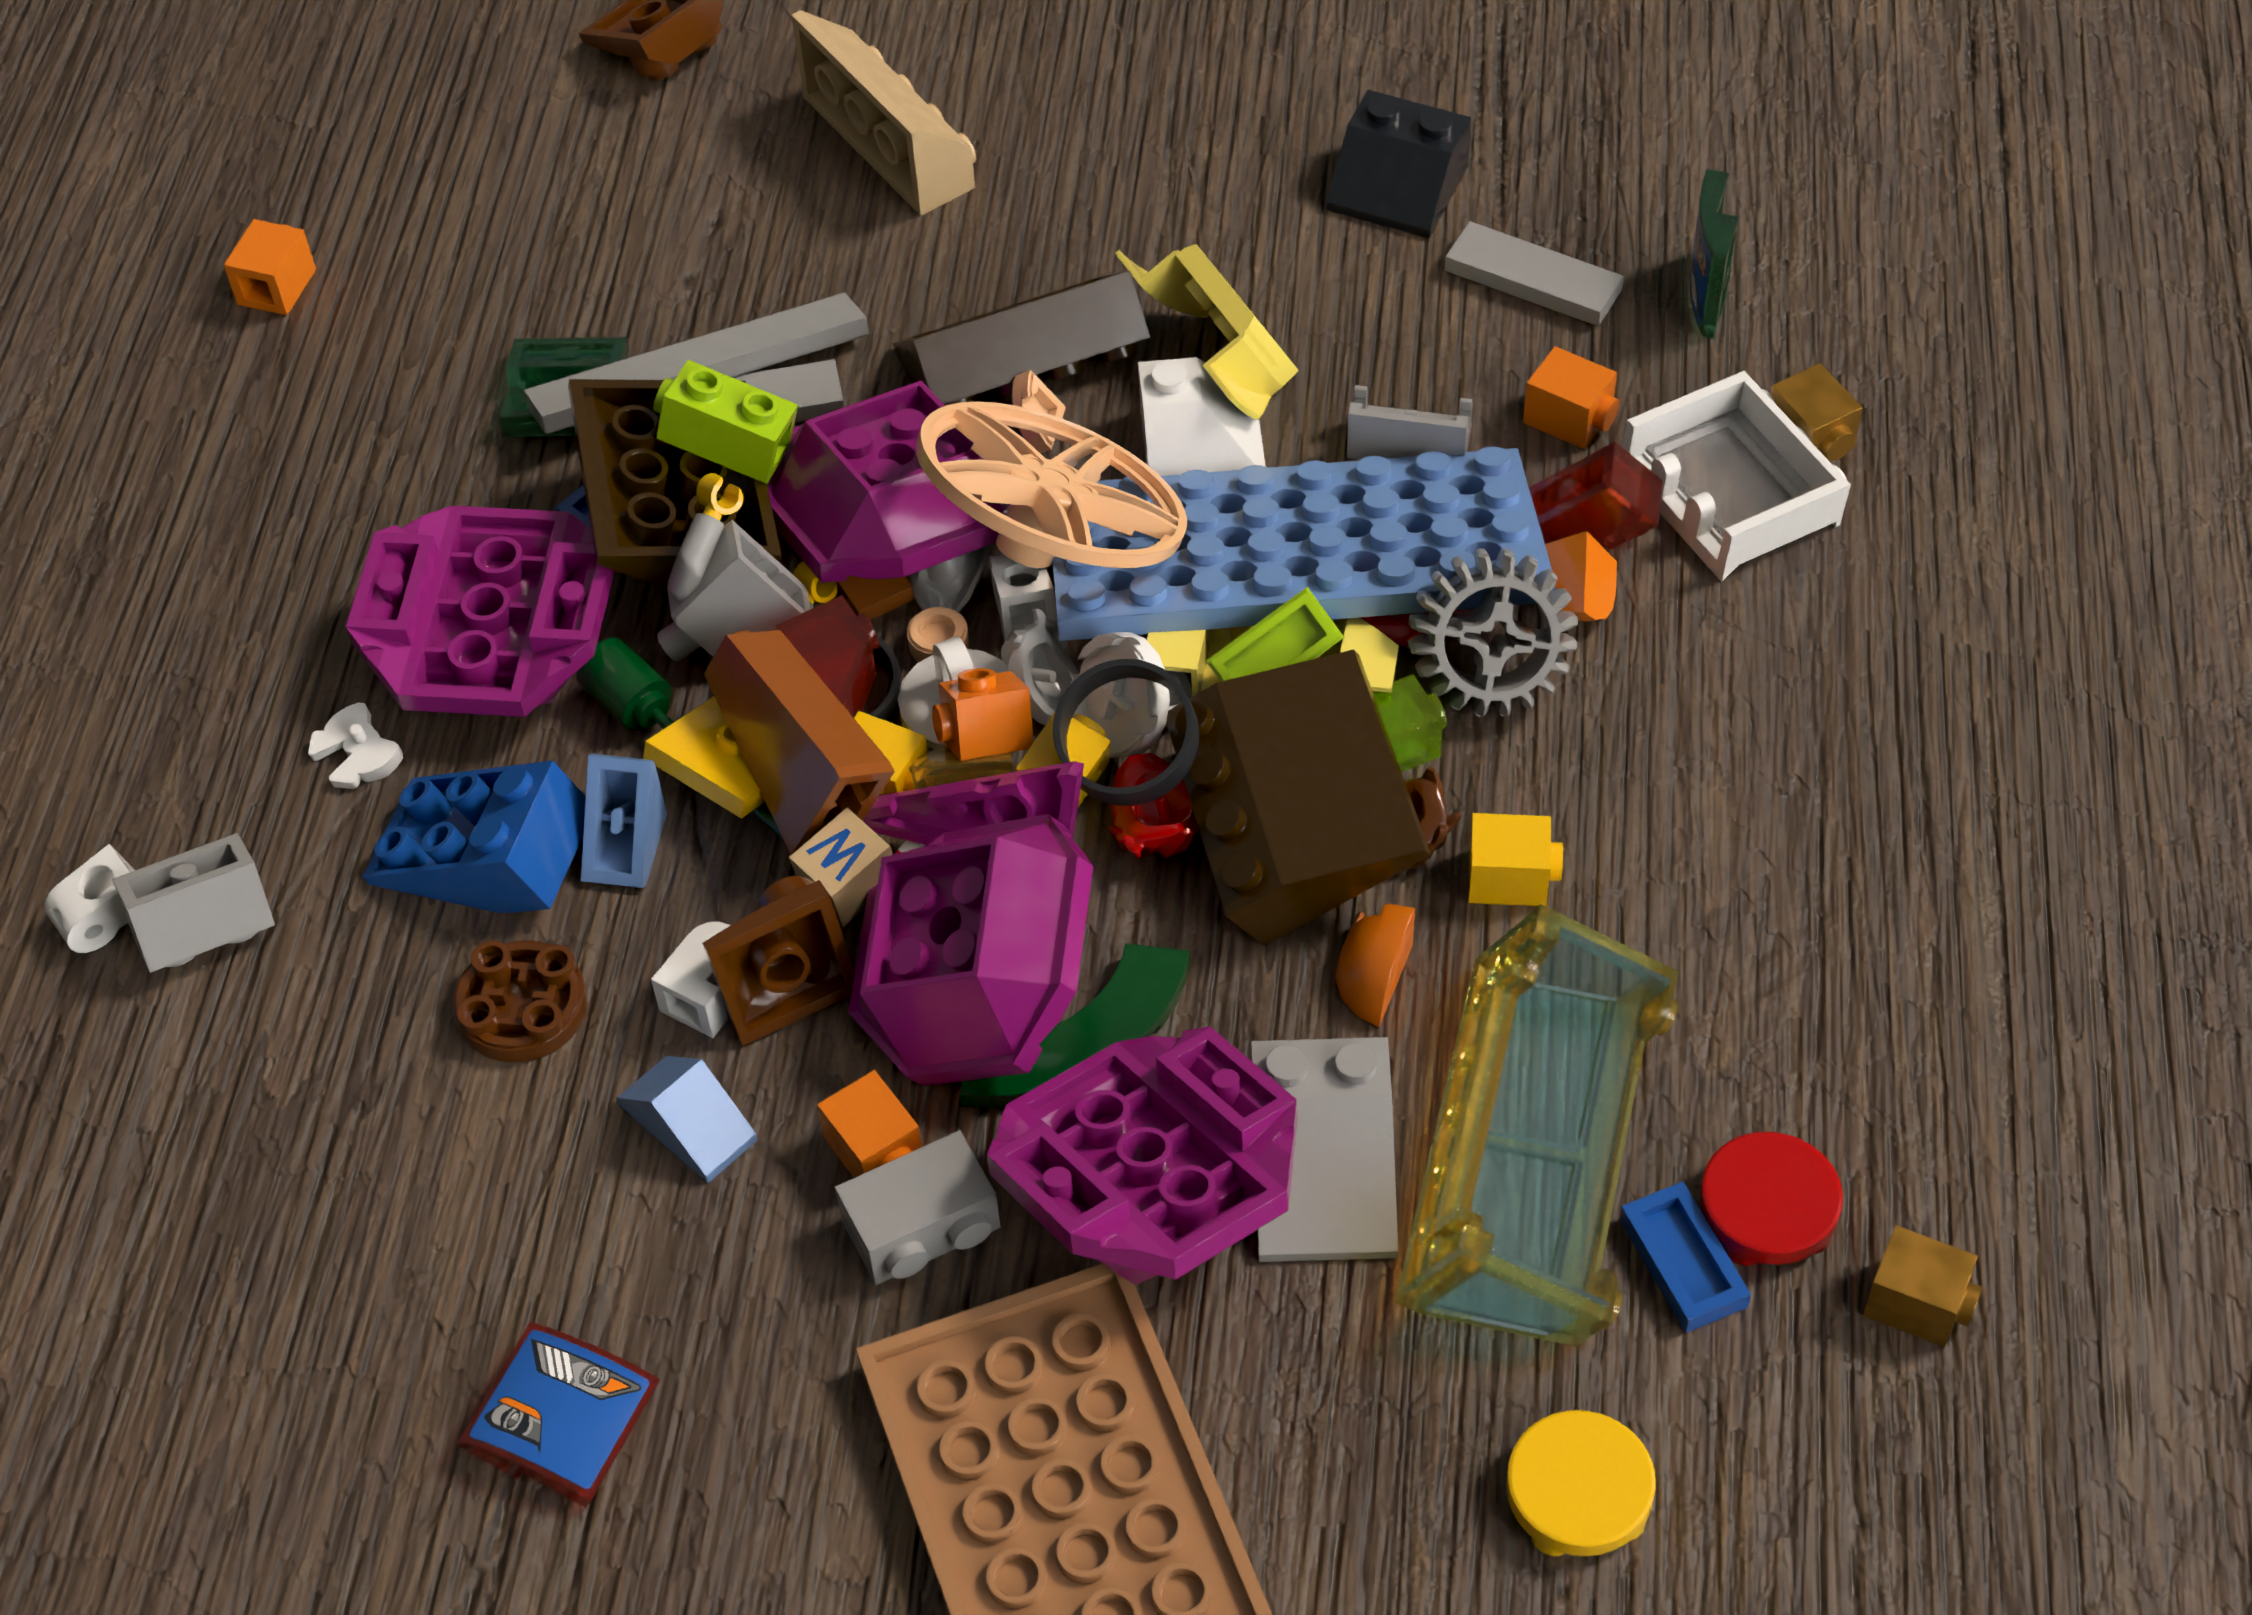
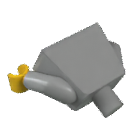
M715 473L703 476L698 483L697 497L699 502L706 508L703 513L695 514L668 579L667 591L673 622L657 633L658 641L663 650L671 659L677 662L683 660L699 647L704 648L714 657L725 635L743 630L752 632L781 630L789 640L814 625L812 616L815 613V607L813 606L815 601L820 603L829 602L835 598L838 592L836 582L821 583L803 561L796 567L794 574H791L733 520L725 525L720 522L722 515H729L738 511L742 506L744 498L739 487L729 484L724 491L723 497L717 501L716 495L722 486L723 477Z

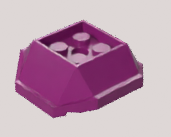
M922 381L805 421L803 425L793 429L790 447L772 475L768 492L776 530L821 583L845 581L848 575L868 579L905 577L996 543L999 533L975 520L947 499L933 485L919 464L916 455V440L921 426L930 413L945 406ZM956 428L943 433L936 441L935 450L939 462L984 459L971 449L974 443ZM983 502L1005 516L1010 507V504Z
M449 506L425 514L402 528L394 525L374 532L347 620L346 630L352 645L402 710L526 717L537 706L551 704L567 680L594 657L615 571L596 564L591 529L570 512Z
M1049 814L945 832L927 846L885 856L881 859L878 884L868 891L849 1014L907 1078L922 1086L1029 1073L1042 1052L1039 1044L1059 1023L1077 992L1093 865L1071 838L1072 835L1064 824Z
M1211 1027L1185 1030L1181 1037L1148 1036L1118 1041L1006 1104L999 1122L996 1138L992 1140L987 1153L989 1174L1072 1254L1099 1260L1134 1285L1158 1275L1178 1279L1289 1210L1298 1121L1297 1099Z

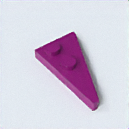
M1073 761L881 795L877 798L863 822L875 833L929 845L945 832L1049 814L1064 824L1073 839L1084 763Z

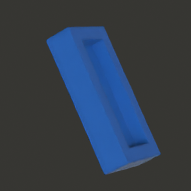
M1684 1182L1621 1206L1619 1218L1621 1224L1685 1333L1748 1308L1751 1297L1750 1291Z

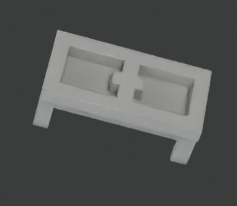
M1355 385L1354 402L1350 403L1348 412L1347 458L1362 459L1368 456H1381L1384 458L1419 456L1429 451L1465 456V452L1468 450L1472 427L1473 399L1460 398L1459 415L1454 416L1367 405V386Z

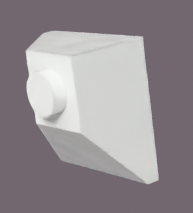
M1197 357L1138 362L1140 413L1146 464L1160 476L1180 475L1190 470L1219 472L1241 470L1251 465L1266 467L1259 419L1255 420L1246 415L1227 398L1202 366L1205 362Z

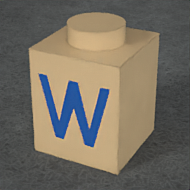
M846 808L793 853L789 859L796 876L805 877L812 882L821 881L830 895L838 922L844 927L866 908L868 891L878 884L882 857L893 855L890 845L851 810Z

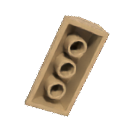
M802 10L791 14L803 97L920 216L975 188L973 163L976 162V153L968 137L963 133L957 134L944 121L942 114L934 104H927L914 91L911 83L903 74L897 75L885 63L881 53L875 46H868L851 29Z

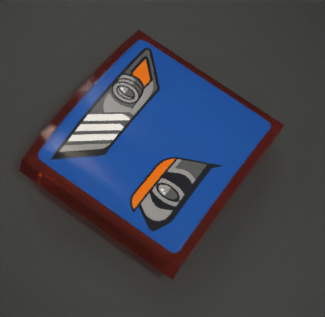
M530 1321L456 1445L518 1480L525 1473L587 1508L661 1379L595 1345Z

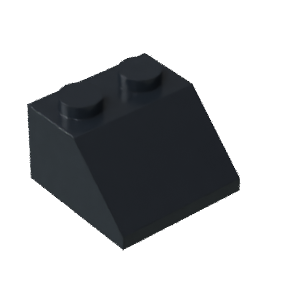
M1367 90L1347 125L1326 201V210L1430 239L1468 168L1471 117Z

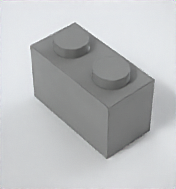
M238 833L112 879L134 941L150 973L164 967L183 965L192 960L195 955L224 944L246 941L257 932L275 925L255 863Z
M960 1130L835 1187L842 1223L875 1285L893 1277L901 1279L914 1275L928 1261L956 1248L968 1249L984 1241L992 1231L1001 1228L996 1193Z

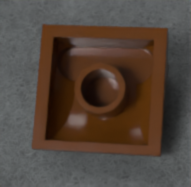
M624 0L578 34L585 44L616 55L629 57L638 76H649L651 80H660L674 74L679 69L678 63L691 53L703 51L716 42V35L722 29L720 16L724 4L722 0Z
M790 876L776 881L764 891L756 911L702 943L736 1036L742 1047L837 1003L852 994L855 970L830 895L820 880L812 882L805 877Z

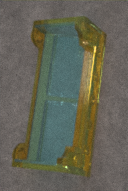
M1542 904L1475 959L1395 1303L1423 1315L1570 1346H1576L1598 1331L1611 1326L1621 1308L1622 1292L1618 1290L1616 1273L1606 1268L1601 1269L1644 1046L1655 1035H1664L1675 1020L1678 1002L1674 999L1679 971Z

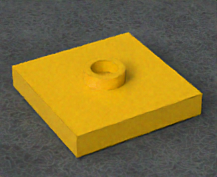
M715 696L645 741L643 759L654 760L656 767L742 819L765 802L760 792L761 790L755 782Z

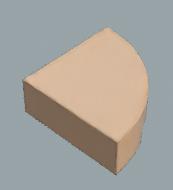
M1031 370L1015 375L1012 388L1013 405L1044 412L1059 418L1063 417L1066 407ZM1020 429L1023 438L1040 454L1052 449L1055 438Z

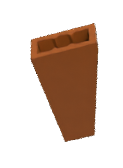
M743 630L725 635L704 675L755 782L761 790L760 792L790 854L795 853L846 808L863 821L895 772L890 761L781 630L761 632Z

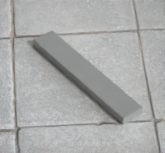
M844 292L525 389L527 407L545 434L554 433L574 426L568 391L569 379L665 380L668 377L674 380L688 359L730 377H735L865 337V335L869 334L867 318Z

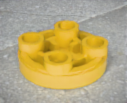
M1570 1410L1542 1418L1521 1435L1510 1456L1506 1487L1512 1512L1520 1525L1531 1536L1535 1547L1542 1553L1550 1556H1561L1563 1554L1594 1556L1616 1550L1641 1535L1652 1508L1656 1479L1653 1463L1648 1451L1630 1429L1617 1420L1600 1413Z

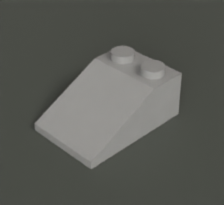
M1388 1037L1251 1041L1252 1062L1297 1099L1298 1117L1289 1210L1258 1229L1259 1262L1398 1258L1393 1106Z

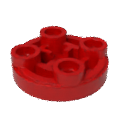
M1779 1132L1744 1134L1721 1146L1711 1157L1705 1168L1700 1189L1701 1212L1719 1242L1723 1245L1730 1260L1742 1266H1750L1757 1262L1763 1264H1789L1823 1252L1830 1245L1843 1205L1841 1182L1829 1160L1806 1141Z

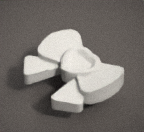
M356 703L337 712L327 722L324 731L317 730L312 733L308 750L310 757L316 762L341 748L344 749L348 758L329 776L331 784L336 788L356 789L360 784V779L364 782L383 779L389 776L403 759V752L399 745L394 741L381 738L377 731L374 730L371 725V713L365 703Z

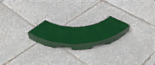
M1125 943L1122 958L1108 984L1086 1007L1072 1017L1057 1024L1039 1044L1042 1052L1031 1071L1025 1074L963 1081L960 1091L961 1107L1005 1108L1006 1104L1113 1043L1148 1037L1155 1030H1160L1176 1007L1184 989L1191 964L1190 951Z

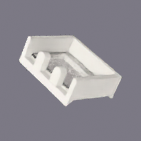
M1745 371L1627 420L1619 467L1721 582L1738 565L1830 524L1835 528L1841 524L1851 484L1846 480L1841 469L1832 465L1812 444L1807 433L1802 428L1797 427L1775 404L1772 396L1766 390L1761 389Z

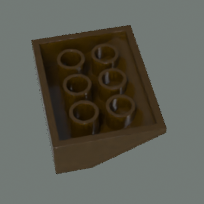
M569 379L568 391L597 565L667 589L670 573L696 513H703L706 508L698 500L697 486L703 476L709 473H715L723 477L722 486L716 495L717 501L723 497L724 491L729 484L739 487L744 498L739 510L733 514L722 515L720 522L725 525L733 520L780 563L781 550L767 484L657 439L660 413L655 412L653 407L658 390L664 380Z
M1354 649L1217 682L1189 698L1199 725V744L1195 760L1183 779L1226 917L1263 946L1431 856L1360 655ZM1183 703L1168 710L1166 721L1176 756L1182 747L1186 733V713Z

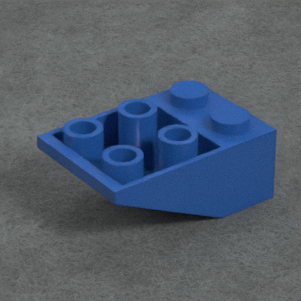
M553 760L411 778L409 784L400 794L399 804L384 834L375 845L374 854L362 878L372 886L501 914L551 909L584 835L586 796Z

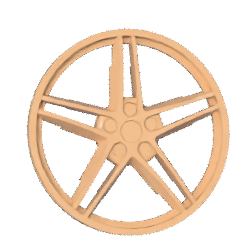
M961 402L938 408L927 416L921 426L916 440V455L926 476L958 508L975 520L998 532L999 534L996 539L998 549L1005 556L1019 564L1033 568H1046L1052 565L1056 556L1074 562L1110 568L1151 566L1170 558L1179 548L1187 528L1186 512L1180 499L1168 483L1151 467L1126 449L1080 425L1044 412L1015 405L994 402ZM1008 426L1047 435L1073 446L1053 459H1046L1030 443ZM956 428L974 443L971 449L984 460L939 462L935 450L936 441L943 433ZM1089 454L1093 455L1079 470L1073 468L1080 459ZM1109 465L1113 466L1136 483L1150 497L1154 504L1119 489L1097 483L1100 480L1101 473ZM983 502L1010 504V507L1005 516ZM1087 521L1132 536L1133 532L1137 531L1160 539V541L1148 548L1121 550L1094 547Z

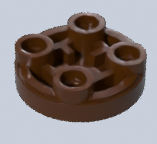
M491 940L480 944L473 950L471 963L460 976L453 996L454 1014L459 1029L467 1043L482 1055L504 1062L535 1060L562 1047L574 1036L581 1026L588 1004L586 986L571 950L563 945H551L531 940L514 941L505 944L497 940Z

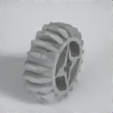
M1482 548L1475 551L1474 560L1476 567L1468 569L1460 556L1454 557L1451 560V564L1457 575L1449 581L1443 573L1439 571L1433 572L1431 579L1440 590V593L1435 596L1427 591L1418 592L1416 600L1423 608L1429 610V613H1416L1409 616L1408 623L1411 628L1424 634L1413 637L1408 641V646L1412 654L1425 655L1415 664V668L1420 677L1434 675L1429 688L1435 696L1438 697L1450 691L1449 703L1456 710L1464 707L1472 697V710L1476 716L1480 717L1485 716L1490 702L1495 701L1500 715L1508 717L1512 709L1510 699L1518 697L1526 709L1532 708L1535 703L1534 698L1529 693L1530 690L1537 685L1546 694H1551L1555 690L1554 685L1547 677L1550 670L1558 674L1568 673L1570 666L1563 658L1558 656V652L1575 651L1578 642L1574 637L1561 632L1570 630L1578 625V617L1574 612L1561 611L1569 604L1572 598L1565 588L1552 590L1558 577L1551 569H1546L1535 575L1538 562L1530 555L1522 558L1514 568V553L1508 548L1501 549L1495 565H1492L1487 551ZM1491 588V590L1486 591L1482 603L1475 610L1468 613L1454 612L1457 606L1473 593ZM1511 588L1522 591L1535 600L1540 613V629L1529 628L1526 622L1513 619L1512 611L1514 605L1509 600ZM1495 621H1499L1505 633L1495 634L1491 644H1487L1481 636V631H1492ZM1445 636L1455 637L1460 644L1474 647L1473 661L1477 665L1475 676L1460 671L1448 661L1444 646ZM1517 653H1531L1519 667L1501 675L1504 663L1510 656Z

